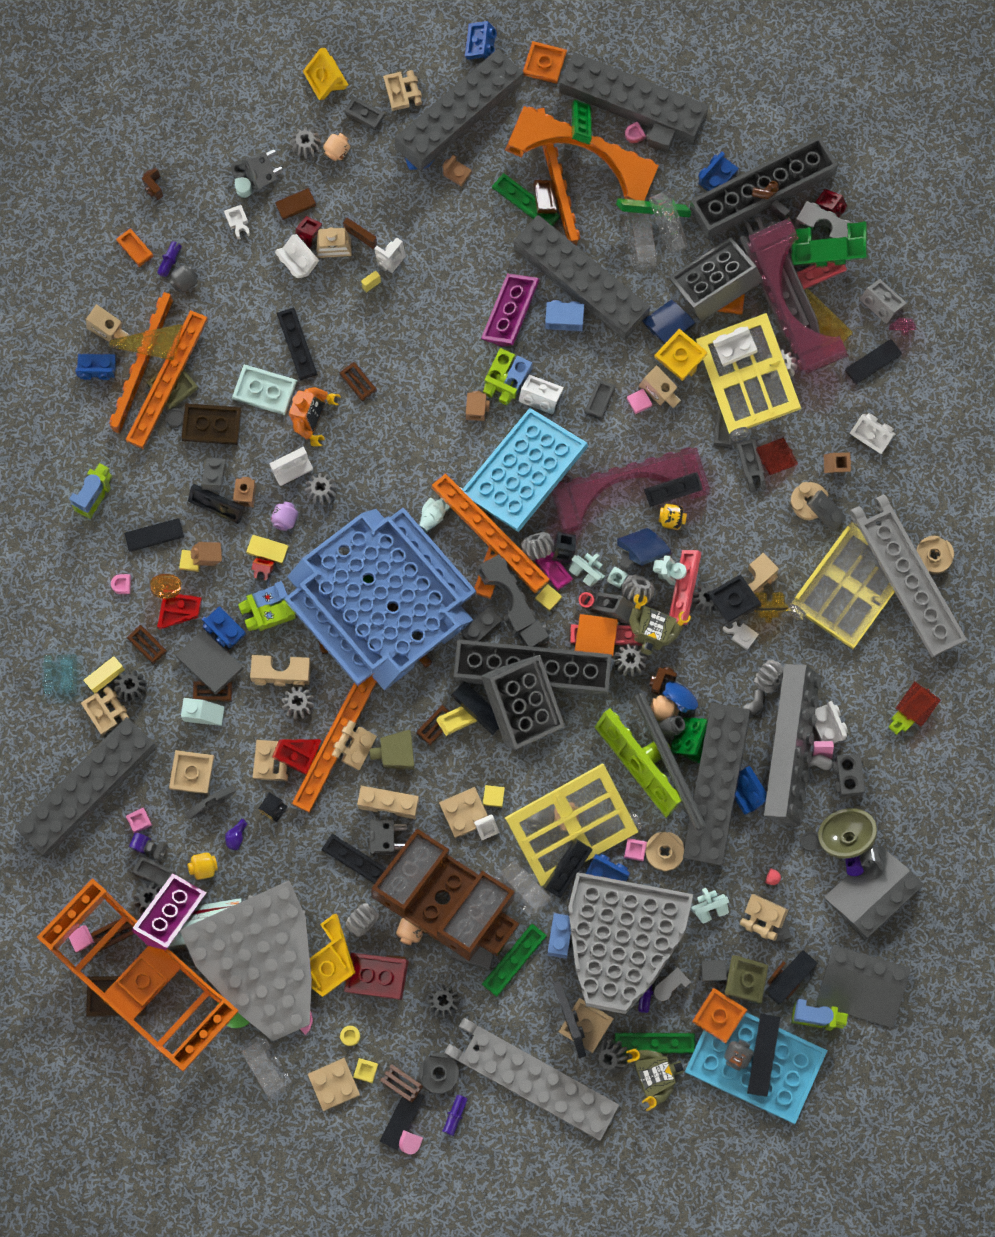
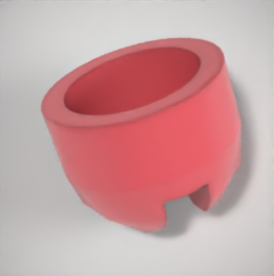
M584 592L579 596V604L582 607L590 608L593 606L595 599L591 593ZM590 596L591 599L589 600V602L586 605L583 604Z
M770 868L765 883L777 885L781 880V875L778 871Z

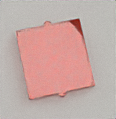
M784 437L756 448L762 460L761 463L765 465L770 476L798 465L792 454V449L789 448Z
M914 681L895 709L906 716L907 720H912L922 727L941 699L932 694L929 689L923 688Z

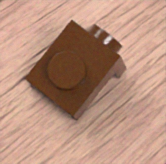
M155 167L144 174L142 181L146 187L145 191L147 194L159 200L163 197L161 188L154 182L160 177L159 171Z
M659 667L656 676L652 675L649 686L652 687L651 693L658 695L664 678L676 681L677 673L669 667Z

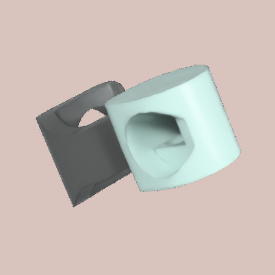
M235 161L231 165V172L235 178L236 192L238 196L246 198L252 193L251 183L247 179L245 172H238V170H245L244 166H241L243 165L242 161Z
M622 551L619 567H614L607 579V582L619 589L622 588L623 583L629 576L627 574L629 566L637 564L629 559L628 552Z

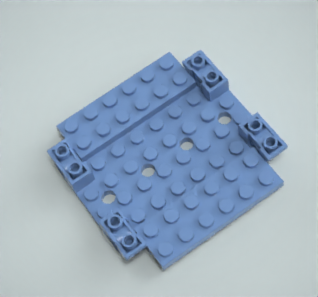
M404 508L391 517L388 516L386 518L377 509L361 513L302 558L287 576L297 589L286 596L284 601L357 686L372 675L384 691L410 672L419 659L441 642L443 644L447 643L473 621L461 605L474 596L476 590ZM346 547L350 552L347 555H341L339 549ZM366 575H371L374 581L372 583H365L363 578ZM394 603L398 606V610L391 612L387 608L388 605ZM414 632H420L422 633L423 638L421 640H415L413 639L412 634Z

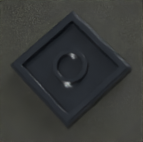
M741 574L708 593L709 598L728 625L761 607V602Z

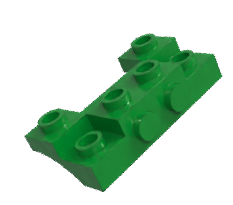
M867 222L847 223L848 238L812 240L811 227L792 229L793 266L813 264L817 268L827 267L828 263H835V266L846 265L847 261L868 259Z

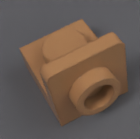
M454 155L450 159H446L442 166L443 175L461 187L472 173V170L458 162Z

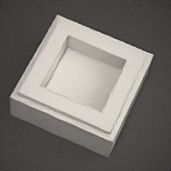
M492 814L474 822L481 840L500 833Z

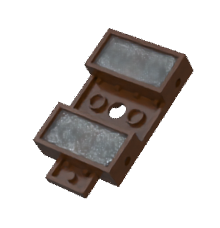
M419 829L414 831L371 888V897L468 961L471 960L480 946L498 956L519 927L517 921L504 914L514 901L515 891L484 871H481L478 875L449 856V849ZM437 893H448L450 901L445 905L438 904L435 900Z

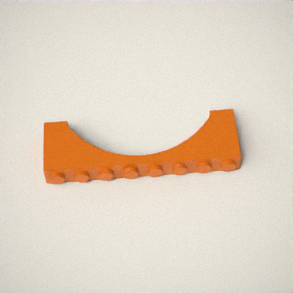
M523 107L505 151L522 158L524 153L547 144L565 143L586 148L599 156L612 169L620 183L624 199L645 200L659 166L653 160L639 157L637 153L628 152L617 144L605 142L603 138L598 136H592L590 144L572 139V127L569 123L557 121L548 114H541L533 107Z

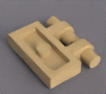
M413 70L407 71V77L402 78L401 72L383 76L392 111L410 107L409 100H414L415 106L422 104V94L418 90V79L414 75ZM409 85L411 92H406L405 86Z
M110 686L103 689L106 695L103 698H100L99 694L95 693L81 702L102 736L118 726L115 718L120 717L122 721L126 717L130 718L126 713L127 709L124 705L120 704L116 692L112 691ZM110 702L115 709L112 712H109L106 704Z
M349 720L347 726H344L341 731L342 735L339 741L334 745L335 749L332 756L339 758L340 754L343 753L344 756L341 761L356 770H360L377 736L362 727H358L356 732H354L353 729L356 723ZM350 737L352 740L347 748L345 745Z
M752 894L745 913L751 915L750 920L742 918L740 925L751 933L754 931L760 934L766 940L771 939L775 941L778 934L773 932L774 926L782 928L788 909ZM759 919L767 922L765 927L757 925Z

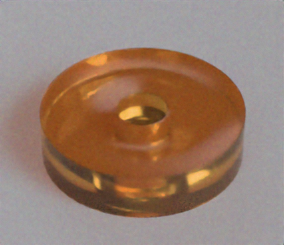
M172 574L157 575L150 582L151 593L163 599L176 597L181 592V581Z

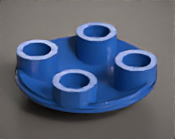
M668 682L666 684L663 695L676 703L681 712L686 713L688 710L697 709L698 701L689 689L676 682Z

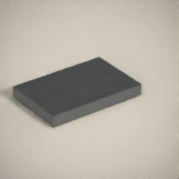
M204 630L175 655L215 695L243 670V666Z

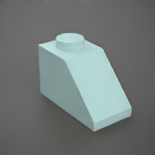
M183 699L181 718L184 722L222 726L224 706L205 700Z

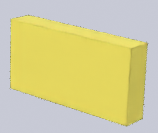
M252 535L247 554L283 565L289 546Z
M112 657L85 678L84 682L95 694L116 678L119 673L125 671V669L115 657Z
M462 706L436 719L446 736L477 722Z

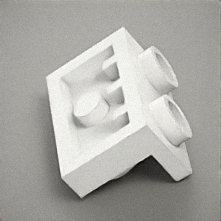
M297 234L292 235L283 248L275 251L279 260L287 266L291 274L296 278L308 276L319 262L318 258Z
M398 238L387 245L386 251L378 246L374 248L378 266L382 270H388L391 273L394 272L406 257L403 241Z
M739 327L734 332L728 335H720L713 341L723 367L758 352L748 327Z
M528 375L521 388L519 402L553 414L564 387Z
M870 413L867 415L862 414L850 434L882 454L891 439L896 435L892 432L894 429L885 423L881 425L877 422L878 418Z
M304 447L269 463L280 486L313 470Z
M830 701L827 705L817 708L815 710L816 724L814 727L820 741H833V744L845 740L848 729L844 722L841 723L839 718L841 714L838 706Z

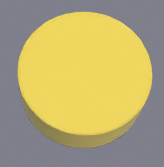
M347 1026L342 1029L340 1039L346 1046H355L360 1040V1032L354 1026Z

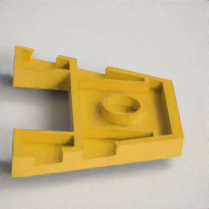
M333 914L320 924L331 942L310 958L311 988L322 997L355 974L337 914Z

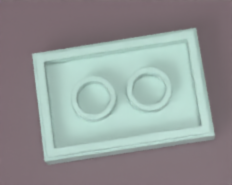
M244 364L232 400L286 415L297 380Z

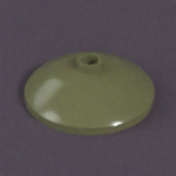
M855 808L841 809L829 815L822 822L818 838L821 847L829 855L837 858H852L865 853L871 848L877 837V826L873 817L863 810Z

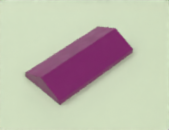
M507 273L482 334V340L502 347L514 345L539 283V278Z
M172 874L132 928V931L147 946L167 950L180 932V929H182L205 897L206 892Z

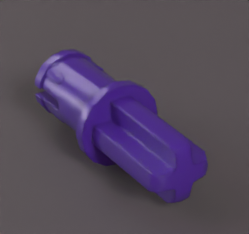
M171 241L166 254L162 256L163 260L157 270L160 276L167 277L172 265L176 263L175 259L182 246L180 244L176 246L177 242Z
M652 985L639 999L638 1011L641 1013H648L650 1010L651 995L654 994Z
M456 1096L451 1111L447 1113L449 1116L442 1132L452 1136L455 1135L460 1119H463L461 1116L468 1101L466 1097Z

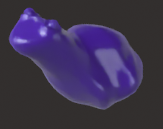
M241 819L236 826L225 834L226 845L231 850H239L242 844V833L248 825L244 819Z

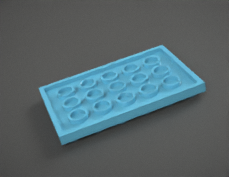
M529 408L462 491L478 507L519 532L589 446L584 440Z
M745 1013L726 1044L703 1030L684 1073L795 1125L827 1050L779 1028L768 1096L762 1097L747 1094L753 1057L748 1067L740 1071L728 1066L724 1058L729 1044L732 1041L739 1042L740 1039L751 1044L749 1048L754 1052L759 1018Z

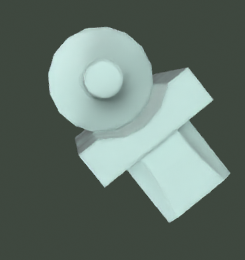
M587 553L584 558L589 562L579 555H574L571 559L574 562L569 569L570 572L579 576L583 569L587 571L588 574L583 582L590 587L603 580L605 575L593 567L595 565L600 569L603 565L598 561L600 558L599 554L596 553L592 557Z
M664 556V561H654V573H658L659 579L667 580L670 585H675L676 580L683 579L687 574L686 567L682 563H675L670 556Z
M704 888L702 889L703 895L697 897L699 904L691 907L701 923H706L712 920L709 913L712 909H716L718 916L728 914L727 903H729V900L724 894L717 896L715 890L708 892Z

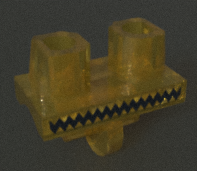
M755 592L756 597L761 602V607L754 610V612H759V618H765L766 623H771L772 618H778V612H788V605L785 603V596L782 592H773L772 601H767L766 593Z

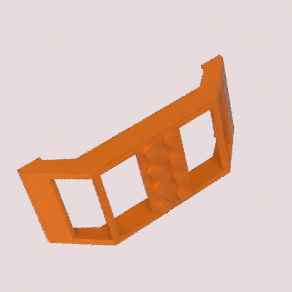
M92 878L37 938L153 1047L184 1072L239 1010L212 989L168 948L163 950L148 946L105 993L100 990L81 970L126 922L134 927L138 921ZM105 899L122 918L75 967L58 948ZM181 970L204 992L157 1042L134 1019ZM209 996L219 1004L173 1054L163 1047Z

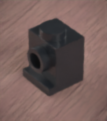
M558 531L554 540L552 560L571 564V559L574 557L576 550V535Z
M269 792L258 809L263 815L278 822L288 806L283 803V800Z

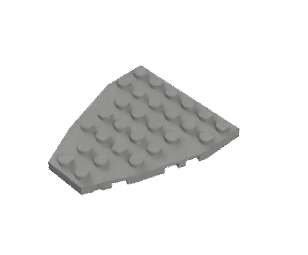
M577 872L568 909L575 968L587 1007L626 1014L654 983L686 933L693 894Z
M290 880L180 929L198 970L224 998L239 1010L238 1013L269 1039L275 1041L310 1025L312 978L306 916Z

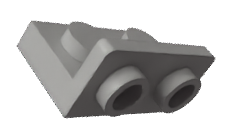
M881 279L870 285L860 298V301L886 324L907 304Z

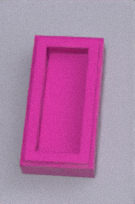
M551 552L545 558L535 559V563L558 591L571 582L573 578L560 562L552 560L553 552Z

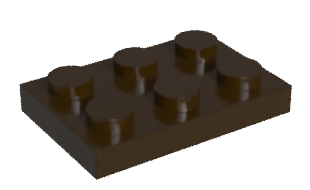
M185 403L181 440L238 445L242 408Z
M87 976L104 993L120 977ZM87 986L86 1017H121ZM147 1006L138 1016H147Z

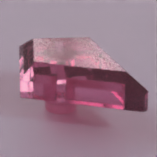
M899 317L889 326V330H901L902 335H908L909 330H916V323L912 318Z

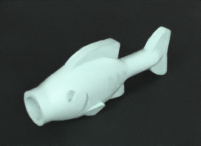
M429 498L422 508L419 526L427 533L443 520L445 512L450 509V506L442 498L437 501Z

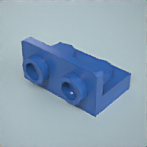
M488 21L469 24L465 57L468 60L486 59L495 52L494 43L497 32Z
M724 152L714 155L707 169L704 167L698 175V184L707 191L730 181L739 170L738 167L724 158Z
M78 354V364L75 372L80 379L90 380L93 377L109 380L110 378H115V354Z
M220 606L207 618H202L204 623L202 627L209 634L213 632L217 636L215 640L222 647L226 645L231 649L246 635V632Z
M750 766L740 771L735 798L740 809L746 815L765 804L767 792Z
M595 854L585 874L627 881L630 872L627 871L628 868L620 863L615 865L610 862L611 859L603 854H600V856Z

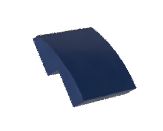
M673 300L668 301L642 321L650 332L656 335L663 344L678 329L685 333L695 325L693 319Z
M649 528L617 539V546L628 551L629 559L641 566L671 555L668 545Z

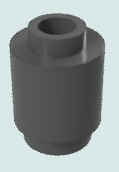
M673 715L658 722L665 739L676 736L685 729V722L680 716Z

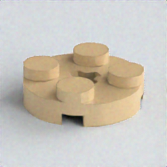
M801 483L795 488L791 496V506L795 514L804 520L818 518L807 505L805 498H813L816 492L821 490L828 496L827 490L817 483Z
M939 536L924 538L916 548L930 574L943 573L952 564L954 558L953 547L950 542L941 539ZM931 551L939 553L937 559L930 557Z
M671 832L654 834L646 845L645 854L647 861L653 868L663 872L676 869L683 861L684 845L682 840ZM663 847L665 849L668 847L670 855L662 856L660 848Z

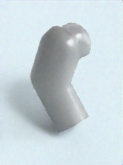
M754 690V701L749 703V705H744V709L751 710V715H755L763 708L764 691Z
M818 754L811 757L808 768L817 766L823 770H829L833 764L831 759Z

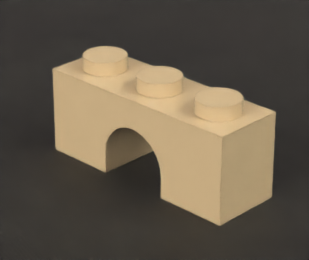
M764 553L755 559L748 568L754 576V581L748 585L756 597L764 590V585L767 583L772 584L778 578L779 568Z
M252 655L250 678L256 685L274 683L275 686L293 684L295 687H305V684H310V658L290 657L289 667L284 671H276L272 668L273 660L271 656Z
M361 786L357 806L358 809L373 812L387 811L400 817L416 819L420 800L419 796Z

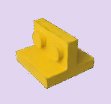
M320 48L303 70L305 77L319 100H324L331 91L344 90L348 86L335 60L329 55L326 48Z
M678 329L654 355V358L683 381L688 375L691 377L697 371V365L707 356L708 352L682 330Z

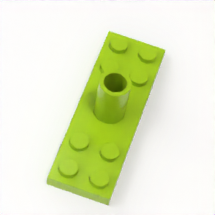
M609 708L603 713L595 725V729L665 818H667L674 812L682 800L678 791L669 783L666 775L661 773L655 765L656 762L662 759L655 742L653 741L644 748H641L633 738L631 731L622 724L620 717Z

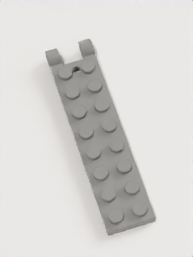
M883 494L874 499L877 509L882 513L869 519L866 518L860 506L851 509L849 512L853 522L858 525L930 656L933 658L964 643L967 640L886 495Z
M462 1019L459 1028L473 1035L465 1053L449 1044L444 1054L449 1055L454 1060L597 1140H601L619 1104L477 1026L470 1020ZM475 1045L479 1046L478 1051L473 1049Z

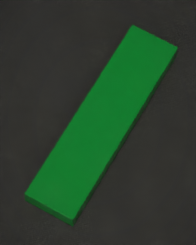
M574 100L572 103V139L590 144L592 140L591 106Z
M503 173L492 185V189L532 219L539 215L551 226H554L560 219L558 213L537 214L535 196Z
M617 198L616 205L622 212L687 218L691 216L692 212L683 204Z
M531 923L484 980L482 986L498 997L545 940L547 935Z
M615 1033L616 1043L621 1041V1046L627 1047L626 1051L636 1049L650 1050L661 1054H693L695 1050V1033Z

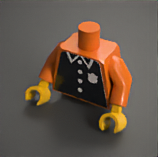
M311 387L304 391H297L292 399L293 403L289 416L293 422L294 431L305 439H310L312 446L318 447L322 446L318 440L324 441L325 438L323 435L314 436L313 433L326 403L325 400L330 405H339L334 402V398H341L339 394H328L324 390Z

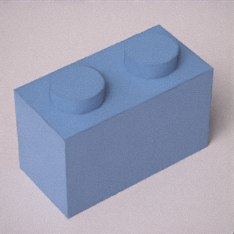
M559 300L547 302L545 329L582 331L584 304L576 301L562 303Z
M554 913L548 956L567 959L571 937L570 918L568 915Z

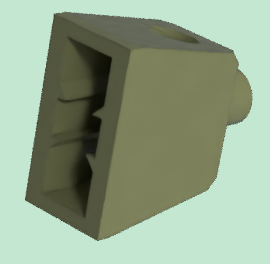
M411 730L381 737V747L370 748L371 760L382 759L383 768L415 770Z

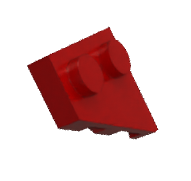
M164 592L157 628L164 629L199 618L202 598Z
M281 739L277 743L272 758L303 774H307L322 740Z

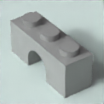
M807 201L796 219L795 226L800 229L811 227L812 232L817 226H826L831 232L828 239L848 238L847 223L852 222L842 220L835 213L827 212L821 209L818 204Z

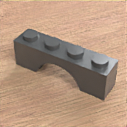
M499 554L481 563L476 570L485 585L498 586L507 594L509 610L503 619L511 634L514 635L535 623L536 615L528 607L524 593L519 591L516 578L508 571L506 560L501 558Z

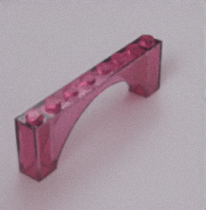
M788 218L748 236L751 241L748 243L751 253L755 252L757 256L755 263L758 269H762L764 272V276H762L763 282L766 287L769 286L771 289L769 293L772 303L776 302L779 308L776 310V313L780 320H784V332L787 337L790 336L792 339V343H790L791 349L800 358L797 360L800 370H805L809 374L848 357L849 355L840 336H826L807 328L791 314L785 303L782 292L783 266L791 246L795 240L799 239L791 219Z
M687 447L678 453L668 452L660 458L650 457L645 462L638 464L637 462H632L620 469L619 467L609 469L608 472H596L587 478L577 477L569 483L559 482L551 492L562 531L564 533H571L582 530V520L586 511L604 490L627 479L654 478L666 482L698 472L703 490L689 494L690 499L709 495L710 487L697 447L693 449Z

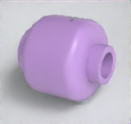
M284 502L283 504H277L271 517L273 526L282 531L292 529L298 517V511L294 509L292 503Z

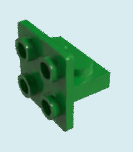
M683 717L685 729L682 733L675 736L672 741L671 752L672 754L683 755L695 763H700L708 720Z

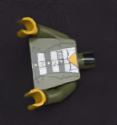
M639 594L634 596L636 605L633 606L629 623L632 633L635 634L634 640L643 644L641 652L651 655L653 649L660 650L662 646H668L676 640L684 627L683 624L689 622L691 616L689 615L687 620H682L681 615L684 613L682 611L678 615L679 621L676 622L677 619L643 606L647 603V597L644 596L643 601L639 603Z
M632 1049L626 1051V1053L632 1055V1059L627 1060V1062H634L646 1097L642 1103L648 1102L650 1107L646 1111H650L655 1106L665 1102L672 1094L676 1084L674 1076L684 1073L682 1063L678 1061L669 1064L667 1056L663 1057L661 1053L650 1050Z

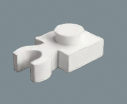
M239 205L225 210L226 219L231 230L235 229L237 239H241L239 234L241 231H245L247 236H250L249 229L245 226V224H248V220L242 206Z
M734 622L731 629L723 627V631L727 634H733L732 640L745 650L750 648L759 635L744 623L741 627H738L737 623Z

